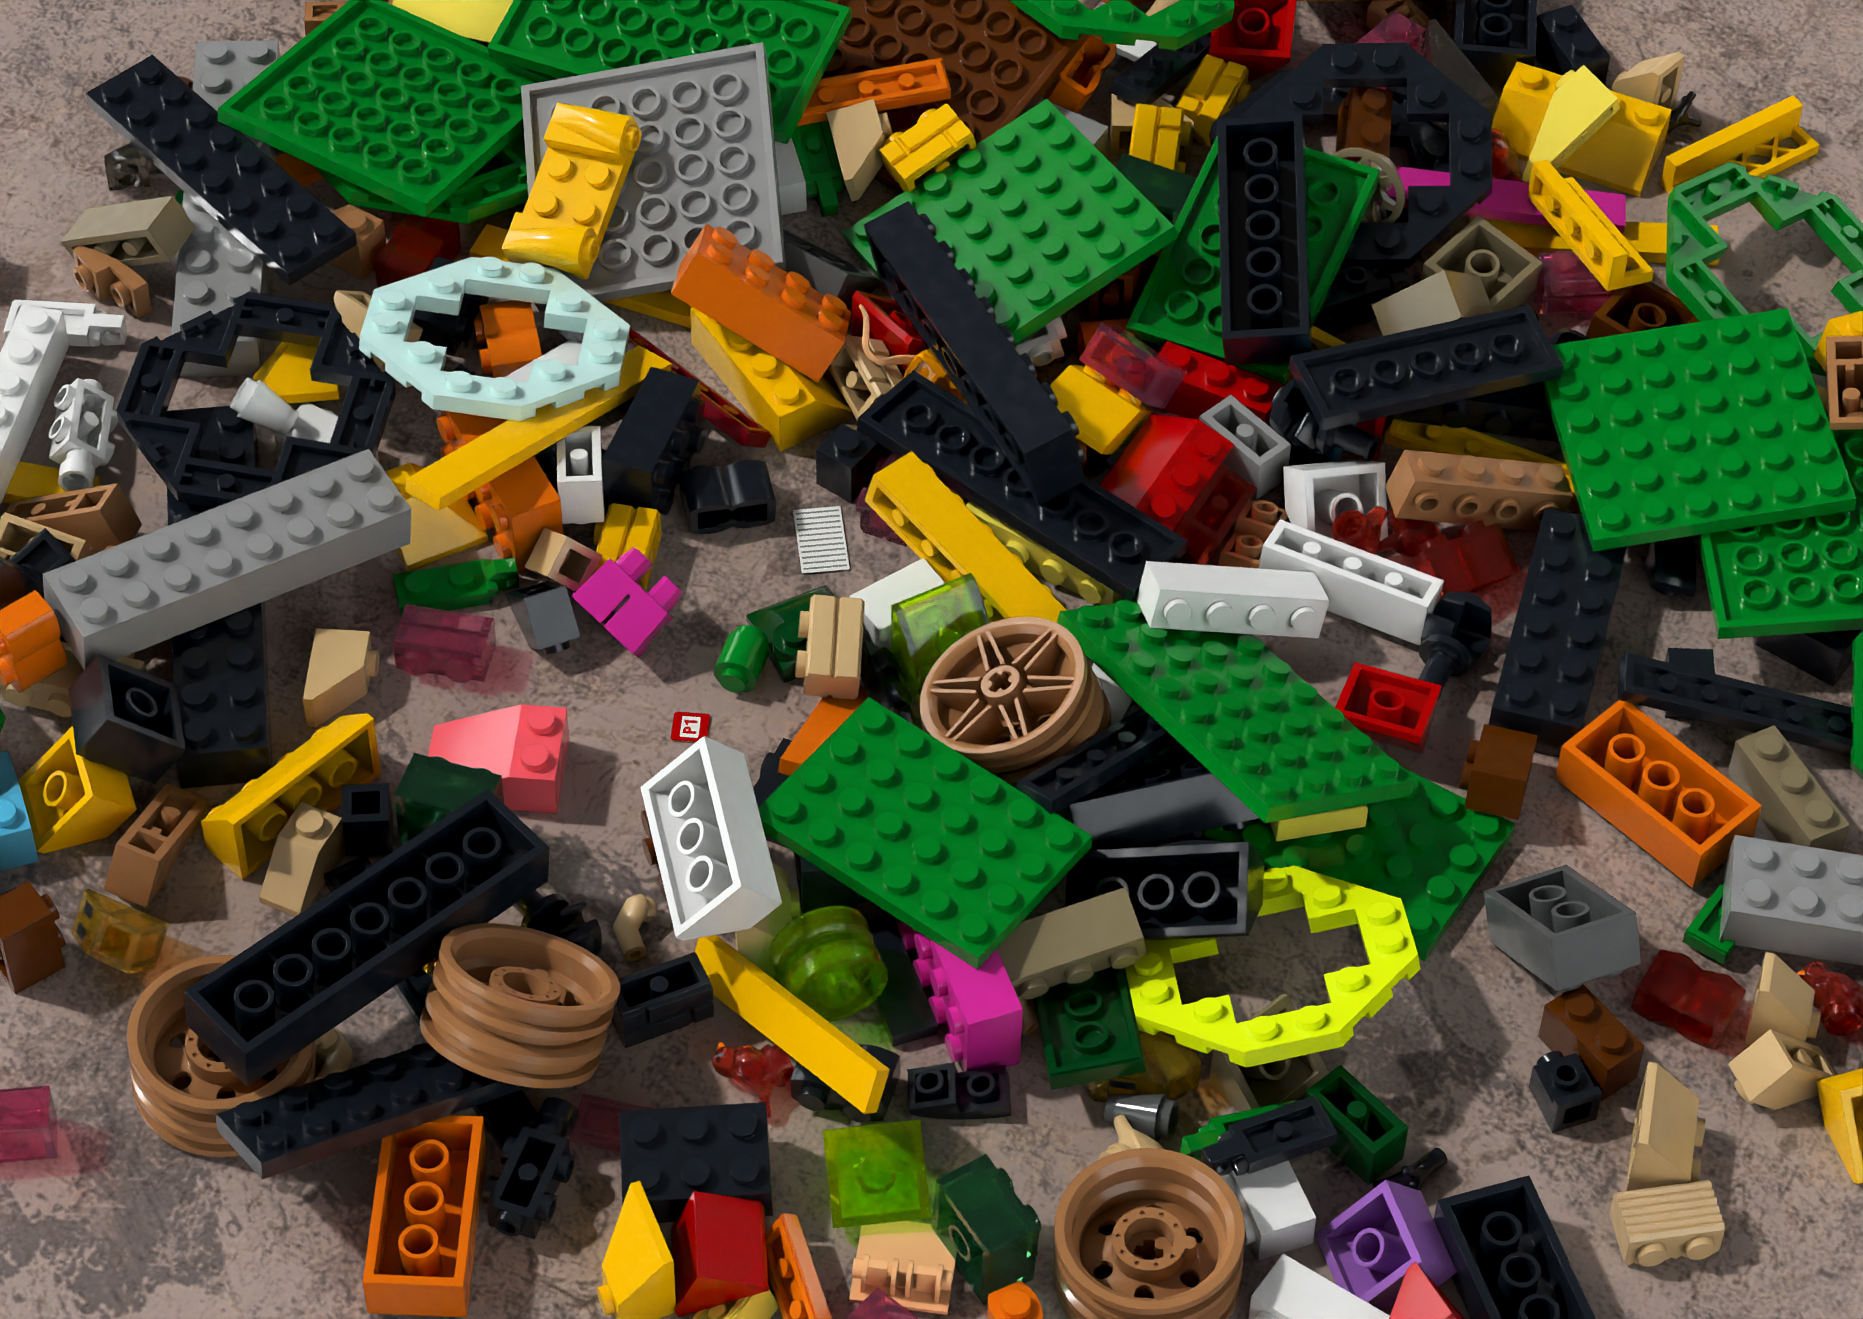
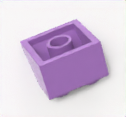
M1389 1180L1383 1181L1315 1233L1336 1285L1379 1310H1385L1394 1306L1406 1270L1414 1262L1423 1269L1437 1286H1440L1457 1273L1421 1191Z

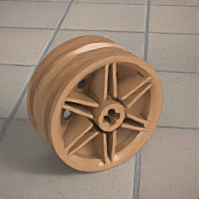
M1038 617L1002 619L979 627L963 636L951 645L933 665L925 679L920 695V714L929 735L1015 788L1017 787L1018 780L1111 726L1112 715L1109 700L1078 640L1062 625Z
M481 923L461 926L450 931L442 940L439 958L436 961L433 972V982L428 989L425 1000L426 1005L423 1008L419 1022L420 1030L426 1041L442 1056L481 1076L531 1088L552 1089L571 1087L589 1080L598 1068L600 1053L606 1041V1029L611 1023L614 1006L619 997L620 982L614 971L596 955L558 936L508 924Z
M237 955L200 957L178 964L167 970L151 982L142 992L132 1009L128 1022L127 1044L132 1091L136 1107L142 1119L156 1135L167 1143L197 1155L211 1157L239 1155L217 1131V1113L235 1108L244 1102H253L272 1096L286 1088L297 1087L316 1079L315 1041L247 1087L186 1025L184 990ZM178 1037L183 1046L173 1047L170 1043Z
M1159 1148L1130 1149L1108 1155L1086 1167L1065 1189L1059 1201L1054 1222L1055 1289L1058 1300L1069 1319H1229L1237 1306L1241 1293L1245 1238L1244 1217L1236 1195L1226 1181L1212 1168L1193 1157L1171 1150ZM1111 1224L1113 1228L1111 1235H1103L1099 1232L1103 1226ZM1195 1233L1199 1234L1203 1241L1197 1243L1193 1235Z

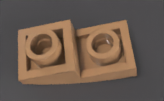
M82 246L72 249L76 266L72 270L73 276L83 291L89 290L100 302L113 296L120 307L126 306L138 319L152 312L148 283L138 273L119 260L102 252Z
M1249 499L1237 517L1233 535L1221 551L1218 566L1259 568L1263 544L1280 519L1286 522L1289 520L1285 509L1278 508L1277 505L1270 501Z

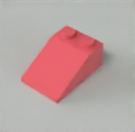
M521 704L434 725L420 795L421 803L462 806L486 789H489L510 810L557 814L570 742L567 708Z

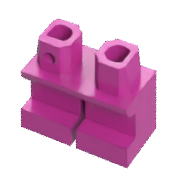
M633 547L622 555L617 562L608 559L572 597L600 624L604 625L633 655L640 658L651 645L650 641L663 626H666L674 618L669 612L676 606L684 592L665 575L647 592L638 581L654 564L637 548Z

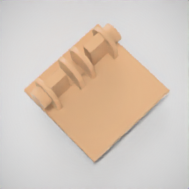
M863 1215L857 1255L854 1258L849 1302L948 1315L960 1228Z

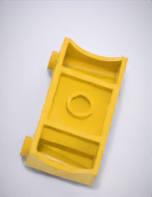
M562 103L556 104L543 138L548 148L523 213L515 212L501 248L509 262L544 264L566 271L579 279L588 280L635 152L640 145L642 133L634 117L589 107Z

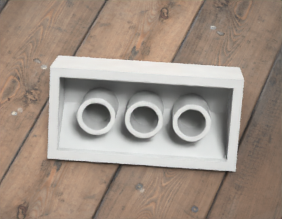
M703 736L640 787L675 936L682 941L750 929L782 904L745 755L738 750Z

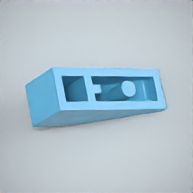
M9 751L0 753V871L39 861L31 825Z

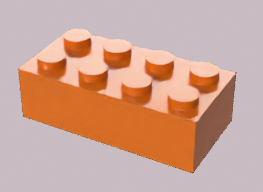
M707 223L681 261L671 294L817 383L845 343L851 311L847 309L846 304L832 294H821L813 289L809 281L802 275L792 271L789 273L774 265L773 259L766 253L757 249L749 250L738 243V239L730 231L722 227H716L715 229Z
M441 410V417L436 419L439 433L444 440V445L439 447L441 458L506 422L507 419ZM534 456L464 496L466 501L472 499L475 504V513L483 530L490 529L493 534V543L499 558H515L518 574L529 570L524 566L544 528L563 535L561 499Z
M1618 700L1561 747L1555 779L1691 888H1694L1726 861L1735 835L1754 837L1762 805L1630 702Z
M448 1115L382 1138L363 1275L367 1313L467 1318L487 1152L483 1116Z

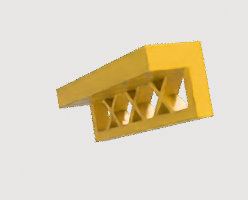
M1792 95L1666 156L1660 186L1670 195L1675 186L1728 162L1745 166L1748 174L1765 179L1768 174L1775 175L1817 154L1820 144L1799 126L1803 104ZM1791 137L1801 147L1797 149L1778 147V143ZM1752 155L1770 157L1771 161L1761 165L1748 163L1746 159Z
M1548 160L1532 163L1527 197L1607 291L1652 281L1653 269L1573 177L1563 179ZM1626 266L1633 269L1625 272Z

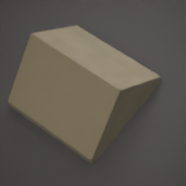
M1282 994L1249 1020L1259 1016H1272L1295 1011L1296 1009L1288 994ZM1213 1049L1209 1085L1241 1112L1291 1100L1297 1101L1305 1094L1306 1090L1329 1074L1318 1052L1246 1068L1230 1062L1228 1054Z

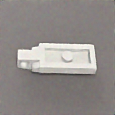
M15 299L12 301L3 331L6 340L18 311L23 304L63 311L69 346L95 347L100 346L101 343L105 346L125 345L128 334L124 315L107 314L105 311L97 310L96 304Z

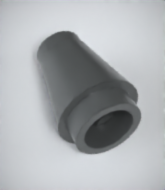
M1111 1093L1106 1101L1104 1118L1106 1122L1114 1123L1115 1117L1123 1114L1133 1129L1158 1142L1161 1138L1171 1139L1178 1123L1179 1103L1175 1100H1169L1167 1094L1118 1095Z

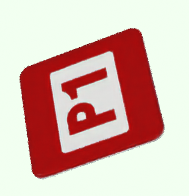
M675 712L671 740L697 742L703 736L707 737L710 715Z

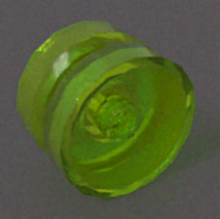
M830 906L804 913L787 923L774 936L768 948L771 965L783 987L828 1022L852 1016L868 1007L882 994L888 982V969L880 951L874 946L873 935L865 917L857 909L850 907Z

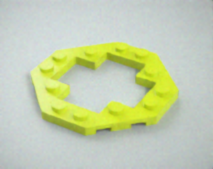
M1294 865L1284 868H1269L1264 871L1263 905L1257 917L1304 907L1311 934L1358 924L1369 964L1359 967H1346L1340 971L1324 974L1330 1003L1318 1006H1305L1295 1011L1272 1016H1259L1249 1021L1236 1023L1229 995L1203 998L1197 1002L1182 1005L1173 964L1219 954L1215 937L1144 941L1147 955L1139 957L1135 964L1125 968L1138 1030L1151 1035H1155L1159 1031L1174 1035L1177 1044L1206 1054L1212 1049L1229 1055L1230 1062L1246 1068L1343 1047L1354 1036L1353 1027L1363 1017L1371 1019L1393 997L1392 988L1401 979L1410 980L1421 969L1418 952L1402 899Z

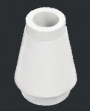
M246 378L230 405V408L238 412L237 417L279 431L284 435L290 431L299 415V412L292 409L289 404L260 379L255 382L250 378Z

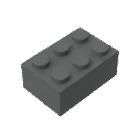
M1568 865L1484 891L1490 942L1556 991L1575 990L1584 982L1599 977H1614L1623 973L1624 969L1641 964L1636 912Z

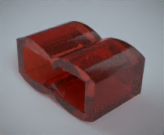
M1483 520L1458 530L1461 537L1448 541L1446 535L1443 534L1422 543L1423 551L1412 559L1417 571L1444 580L1441 597L1446 592L1465 591L1472 593L1506 580L1520 571L1499 522L1485 526Z
M1660 949L1636 990L1631 1008L1641 1017L1654 1024L1675 1029L1691 1042L1717 1050L1741 1009L1746 990L1727 974L1703 970L1689 956L1683 953Z

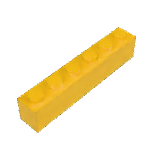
M912 451L873 475L865 502L920 559L924 558L953 593L984 625L1013 617H1038L1057 623L1059 612L1066 611V609L1054 597L1052 591L1046 585L1041 584L1025 568L1022 560L1016 554L1011 553L995 537L992 529L985 523H982L966 507L962 498L952 493L936 476L934 470L928 464L923 463Z

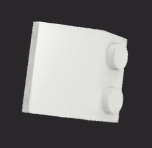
M1355 459L1283 466L1285 511L1290 523L1366 552L1389 550L1385 463Z

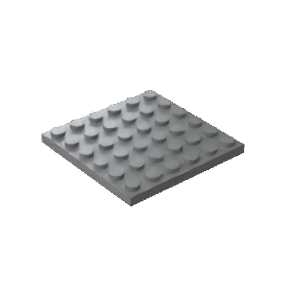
M763 42L521 86L528 197L548 148L543 138L557 103L589 107L632 116L641 130L640 145L635 152L588 280L579 279L566 271L556 268L599 302L672 290L681 261L706 223L715 229L716 227H722L730 231L738 239V243L751 251L757 249L766 253L773 259L774 265L782 270H786L767 51ZM540 264V265H542L543 267L555 268V267H552V266ZM535 303L539 312H545L546 304Z

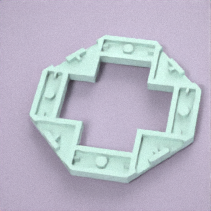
M469 257L374 289L360 333L359 350L369 358L378 357L385 363V371L406 388L414 386L422 392L421 400L432 409L523 421L534 417L536 408L551 404L554 408H559L583 399L584 392L594 387L605 391L619 386L629 340L630 325L556 268L543 267L533 262L525 264L506 262L495 257ZM464 293L546 304L544 328L584 333L577 365L565 364L554 359L544 361L533 359L528 383L514 381L507 377L490 378L470 375L464 371H443L447 347L435 346L425 341L414 343L406 341L415 310L458 316Z

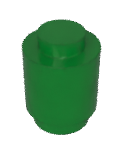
M741 625L728 635L714 668V676L724 689L733 693L748 692L755 688L770 652L768 646L769 639L762 630L751 625Z

